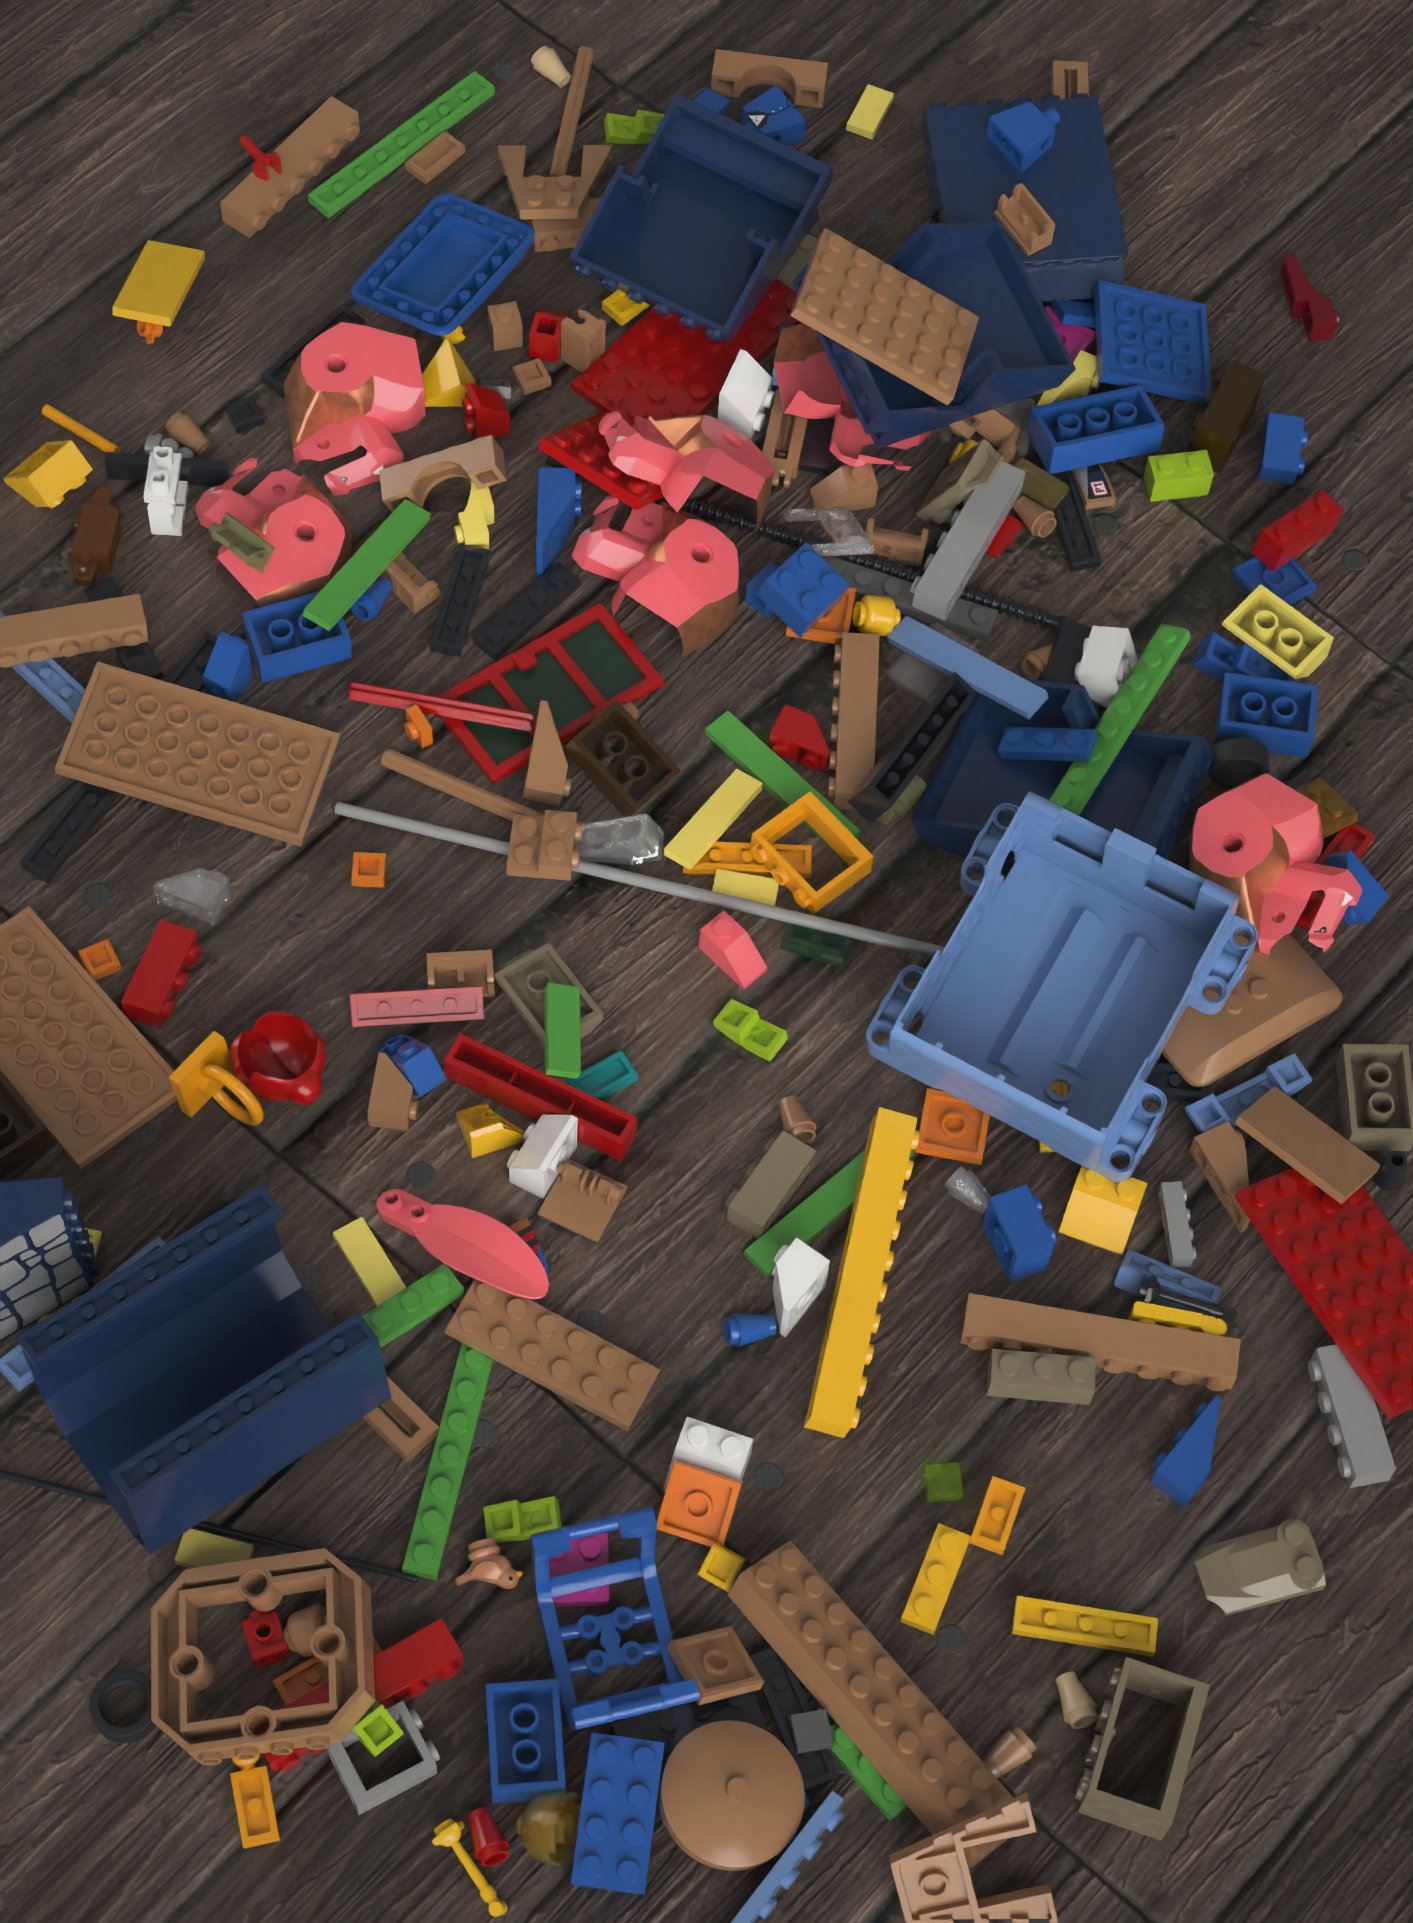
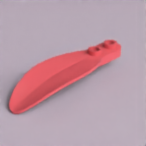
M401 1189L385 1191L377 1199L376 1207L380 1218L384 1222L415 1236L426 1251L444 1264L476 1280L516 1296L540 1299L547 1294L549 1282L541 1261L519 1235L500 1221L464 1207L441 1204L433 1205Z

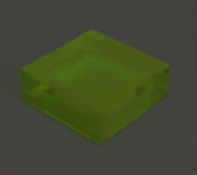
M959 1463L924 1466L927 1502L962 1500L963 1489Z

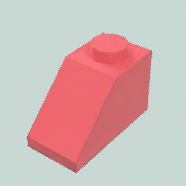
M724 910L700 929L699 949L743 990L767 971V966L747 931Z

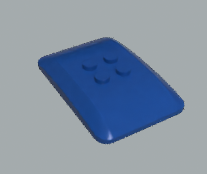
M438 195L353 284L351 296L357 303L437 336L450 334L490 296L533 244L535 231L525 223L456 195Z

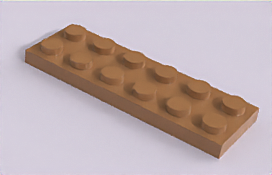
M476 1279L473 1281L445 1330V1334L627 1432L660 1373V1369L534 1301L507 1293Z

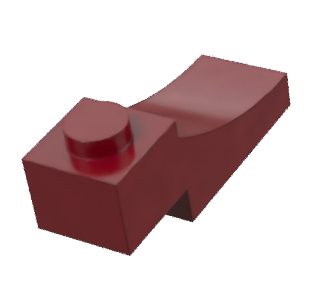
M1296 254L1284 255L1279 275L1291 319L1303 318L1309 342L1332 340L1335 327L1339 326L1338 310H1334L1331 298H1324L1311 285L1299 265Z

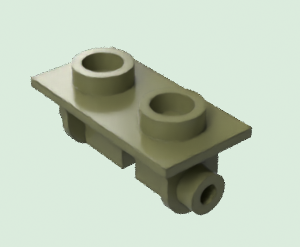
M228 512L225 514L220 525L214 523L209 529V533L212 535L211 538L214 541H219L247 562V566L255 568L260 573L264 572L275 547Z

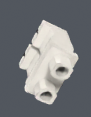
M156 446L153 452L150 451L144 502L148 503L147 510L151 534L182 536L189 486L188 481L179 480L182 456L181 453H173L171 447Z

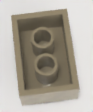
M1343 1044L1335 1060L1342 1136L1361 1151H1410L1413 1146V1081L1409 1045Z

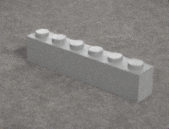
M1002 461L989 483L977 487L965 495L963 509L955 511L950 522V531L948 533L944 531L938 541V551L935 555L931 553L924 565L925 573L922 577L917 576L910 590L914 594L912 607L946 621L1020 495L1026 471Z

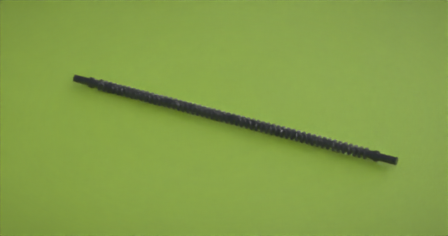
M550 455L547 456L546 465L556 468H568ZM689 496L681 507L682 511L689 510L690 514L696 512L698 517L705 515L707 520L714 518L715 523L721 520L723 525L730 523L731 528L739 526L740 531L746 528L747 532L751 533L756 528L757 520L755 515L749 518L746 512L740 515L739 510L731 512L730 507L724 510L721 504L715 507L714 502L706 504L705 499L700 502L696 496L693 499H690ZM665 497L656 501L657 504L661 502L669 504ZM764 518L755 532L756 536H759L760 533L764 534L765 539L769 536L772 537L773 541L780 539L781 544L789 542L790 547L796 544L797 549L807 542L817 553L821 552L822 557L830 555L865 568L904 579L908 582H914L917 576L922 577L924 574L922 569L915 571L913 566L910 569L906 568L905 563L899 566L897 561L890 563L888 558L885 561L881 560L880 555L874 558L872 553L865 555L863 550L856 552L855 547L849 550L847 545L840 547L838 542L831 544L830 539L824 542L822 537L815 539L813 534L806 536L805 531L799 534L796 528L790 531L788 526L781 528L780 523H777L776 526L772 525L773 522L771 520L765 523ZM972 585L969 588L965 587L959 597L985 607L988 606L991 609H997L999 614L1006 612L1008 617L1011 614L1015 615L1016 620L1022 617L1024 622L1031 620L1033 625L1040 623L1041 628H1044L1046 625L1056 631L1059 621L1066 617L1049 614V610L1042 612L1040 607L1033 609L1032 604L1026 607L1023 601L1020 604L1015 603V599L1008 601L1006 596L999 598L998 593L994 596L990 595V591L983 593L981 588L974 590ZM1075 622L1089 631L1092 629V627Z

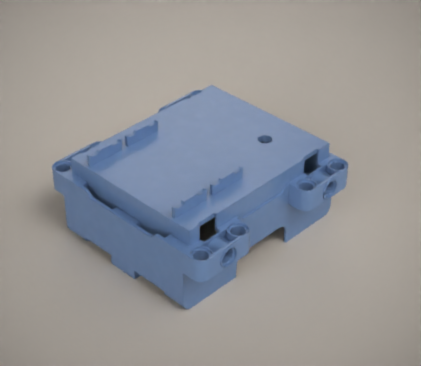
M1029 791L1020 807L1010 803L998 805L984 828L979 832L968 856L963 862L960 877L963 891L974 898L941 955L940 951L937 950L927 969L916 965H909L899 973L867 1029L866 1047L871 1056L932 1088L943 1090L1043 1142L1051 1150L1113 1182H1123L1132 1176L1141 1157L1148 1150L1163 1119L1167 1105L1165 1094L1160 1089L1146 1083L1148 1076L1188 1006L1208 1015L1216 1014L1222 1010L1232 990L1239 983L1253 954L1258 931L1253 924L1235 915L1240 899L1239 894L1156 855L1157 848L1116 828H1114L1113 832H1110L1064 809L1062 806ZM1009 819L1011 823L1008 827L1000 825L999 821ZM1011 850L1014 852L1015 863L1003 883L1004 876L1001 875V870ZM971 872H978L983 875V878L971 880L967 875ZM1236 936H1243L1247 938L1250 943L1246 945H1240L1236 943L1233 938ZM909 980L919 982L913 990L907 988L905 983ZM1208 990L1215 991L1220 998L1216 1000L1207 999L1203 992ZM918 1012L922 1014L921 1022L923 1024L916 1036H914L908 1030ZM877 1035H885L889 1038V1042L879 1045L872 1039ZM1055 1082H1064L1069 1088L1068 1095L1065 1097L1055 1095L1050 1090L1051 1085ZM1146 1101L1154 1102L1158 1105L1159 1110L1155 1112L1146 1111L1142 1104ZM1123 1158L1127 1161L1128 1166L1124 1169L1115 1168L1111 1160Z

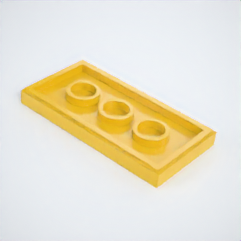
M148 240L112 307L113 315L171 327L205 260V251Z

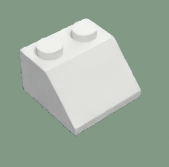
M740 349L720 391L718 419L752 439L755 430L760 432L765 419V414L763 413L765 408H771L775 392L772 391L773 378L745 350Z
M1092 626L1089 638H1085L1083 643L1082 660L1075 667L1076 681H1079L1080 685L1085 686L1090 699L1105 708L1109 707L1138 661L1129 628Z
M542 1114L537 1124L531 1123L523 1138V1141H525L520 1151L514 1150L508 1160L509 1182L545 1200L559 1175L557 1173L559 1165L562 1161L566 1162L567 1159H570L577 1148L578 1118L573 1115Z
M797 1237L790 1246L785 1244L778 1251L774 1258L776 1266L772 1272L774 1276L772 1290L779 1332L784 1337L788 1335L825 1288L830 1260Z
M686 1417L675 1447L663 1494L666 1492L672 1467L676 1459L742 1480L751 1455L753 1439Z

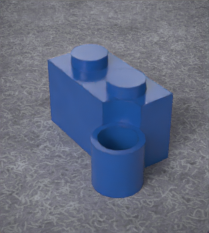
M1276 413L1265 415L1258 480L1293 485L1297 474H1303L1305 457L1300 456L1301 447H1306L1308 430L1304 429L1305 418Z

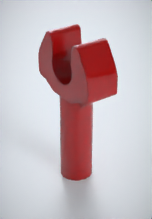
M243 135L240 138L239 143L255 160V163L252 164L253 174L257 178L265 181L269 180L268 171L265 168L267 166L273 167L278 174H281V160L276 152L264 154L248 135Z

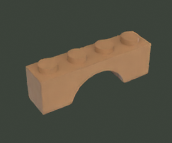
M716 49L711 90L722 96L739 98L751 86L772 84L787 91L795 105L823 108L828 63Z
M492 435L479 437L461 445L451 446L445 450L422 455L419 458L379 470L382 501L391 512L404 499L419 507H423L425 498L430 490L448 478H467L478 489L507 481L503 450Z

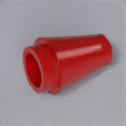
M488 1808L474 1810L468 1815V1820L470 1822L475 1859L479 1860L484 1867L500 1864L509 1857L508 1848L510 1843Z

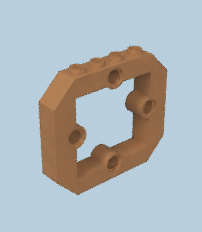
M325 1548L185 1569L151 1608V1721L202 1765H217L222 1762V1759L233 1757L238 1760H252L257 1758L258 1754L268 1752L274 1755H287L292 1753L293 1749L307 1747L311 1750L326 1749L330 1743L341 1742L375 1702L371 1589L358 1574ZM267 1583L261 1593L255 1594V1590L259 1585ZM326 1589L327 1624L319 1627L313 1633L310 1647L317 1659L328 1668L329 1703L274 1711L266 1706H255L250 1708L244 1715L198 1721V1691L204 1690L211 1684L214 1679L215 1668L210 1659L197 1648V1608L248 1601L254 1609L267 1612L279 1605L283 1595ZM339 1642V1646L334 1652L326 1653L332 1643ZM198 1662L195 1671L186 1674L189 1666ZM265 1723H270L267 1732L258 1735L259 1728Z

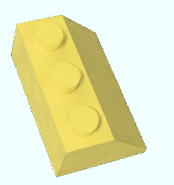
M1261 584L1222 622V626L1294 679L1308 677L1327 658L1334 639L1333 636Z

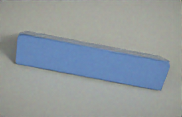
M1129 1249L1114 1281L1115 1287L1138 1296L1142 1279H1150L1151 1275H1155L1162 1290L1216 1304L1223 1289ZM1158 1298L1156 1301L1153 1302L1160 1306L1171 1307L1191 1312L1202 1313V1315H1207V1313L1201 1312L1162 1298Z

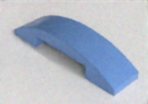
M1294 1053L1267 1066L1265 1073L1216 1097L1214 1094H1211L1186 1106L1185 1112L1200 1134L1227 1121L1234 1127L1237 1126L1235 1122L1238 1116L1272 1087L1276 1086L1291 1097L1310 1084L1313 1079Z

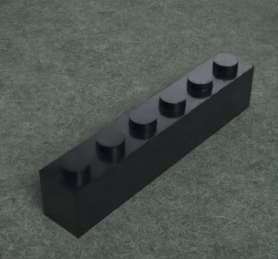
M956 672L936 686L847 802L869 823H872L888 811L978 693Z

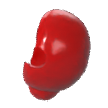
M268 1011L257 1018L251 1030L243 1031L233 1040L229 1052L231 1071L255 1097L272 1102L291 1101L299 1105H308L315 1102L322 1092L321 1075L326 1062L325 1042L320 1034L314 1032L309 1023L301 1017L285 1011Z

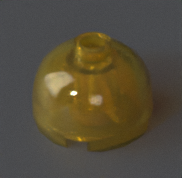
M562 1790L543 1792L535 1796L528 1803L525 1811L519 1815L517 1821L518 1834L521 1835L522 1843L528 1854L536 1861L561 1867H567L573 1862L574 1857L568 1856L571 1852L572 1844L576 1847L581 1805H575L574 1798L579 1797L577 1793Z

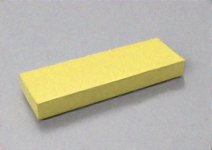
M363 1217L333 1232L334 1240L376 1307L407 1288Z

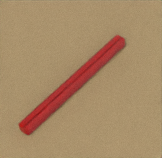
M352 682L349 688V699L400 709H407L417 704L422 713L530 731L534 723V715L530 712L360 682Z

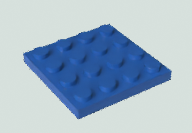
M1098 280L1094 286L1098 381L1126 388L1142 385L1145 392L1204 405L1208 394L1212 391L1206 304Z

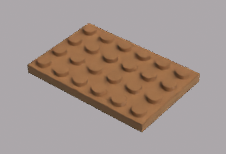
M826 228L823 229L818 237L790 314L795 319L946 405H949L954 399L979 317L969 310L952 302Z

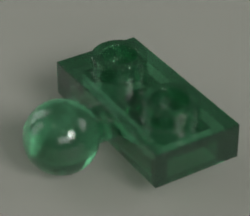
M827 911L816 915L837 921L835 915ZM789 923L781 939L780 950L842 967L851 948L852 938Z

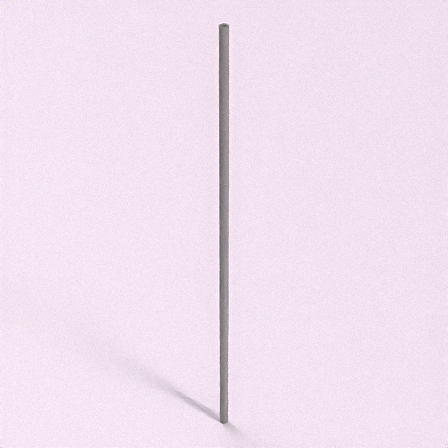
M337 802L334 813L504 855H508L509 842L342 802ZM580 859L578 869L572 868V871L929 957H933L937 950L940 951L941 955L945 948L931 943Z

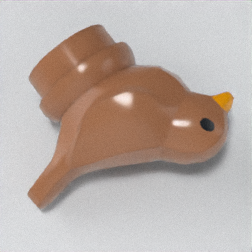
M495 1538L479 1540L468 1545L470 1553L468 1554V1559L472 1563L464 1574L455 1579L457 1586L472 1580L493 1583L505 1589H512L518 1584L523 1572L513 1569L509 1559L500 1554L501 1549L500 1546H497Z

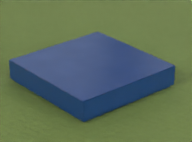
M1255 556L1233 568L1230 574L1248 596L1261 584L1289 605L1312 594L1317 588L1314 581L1294 558L1272 572Z

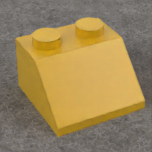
M72 440L53 441L43 444L5 476L3 480L35 507L54 508L65 499L63 495L70 489L74 490L83 485L87 480L85 476L93 469Z
M1081 1166L1059 1233L1122 1256L1147 1183L1132 1177L1123 1182H1113L1091 1169Z

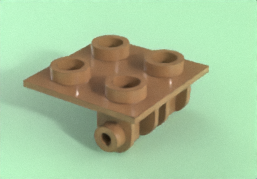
M567 1159L566 1162L562 1161L557 1171L559 1175L537 1215L598 1243L628 1186L570 1159Z

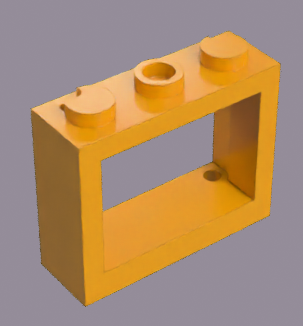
M811 791L753 832L751 837L750 851L755 860L760 864L764 863L771 870L776 882L781 886L785 885L793 893V897L798 905L802 908L806 907L813 915L872 870L874 856ZM804 820L850 866L817 892L772 846L774 842Z

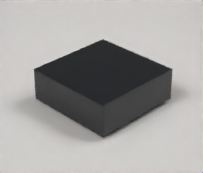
M253 395L224 405L225 412L236 433L265 424L264 417Z

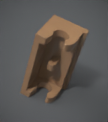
M1022 183L1014 187L1011 198L1008 199L1005 194L1001 195L997 210L994 211V216L1001 222L1002 226L1026 256L1052 244L1056 224Z
M578 310V316L584 319L585 323L577 324L568 317L561 321V359L582 373L605 352L606 321L603 319L598 320L587 311Z
M869 518L863 543L865 555L872 553L874 558L880 555L881 559L884 560L888 558L889 561L922 567L929 529L923 528L922 535L918 536L874 527L875 519Z
M403 552L379 576L390 582L392 592L414 614L441 596V591L436 587L438 584L434 580L428 581L406 559V555Z
M492 950L426 953L428 988L482 985L483 997L495 996Z

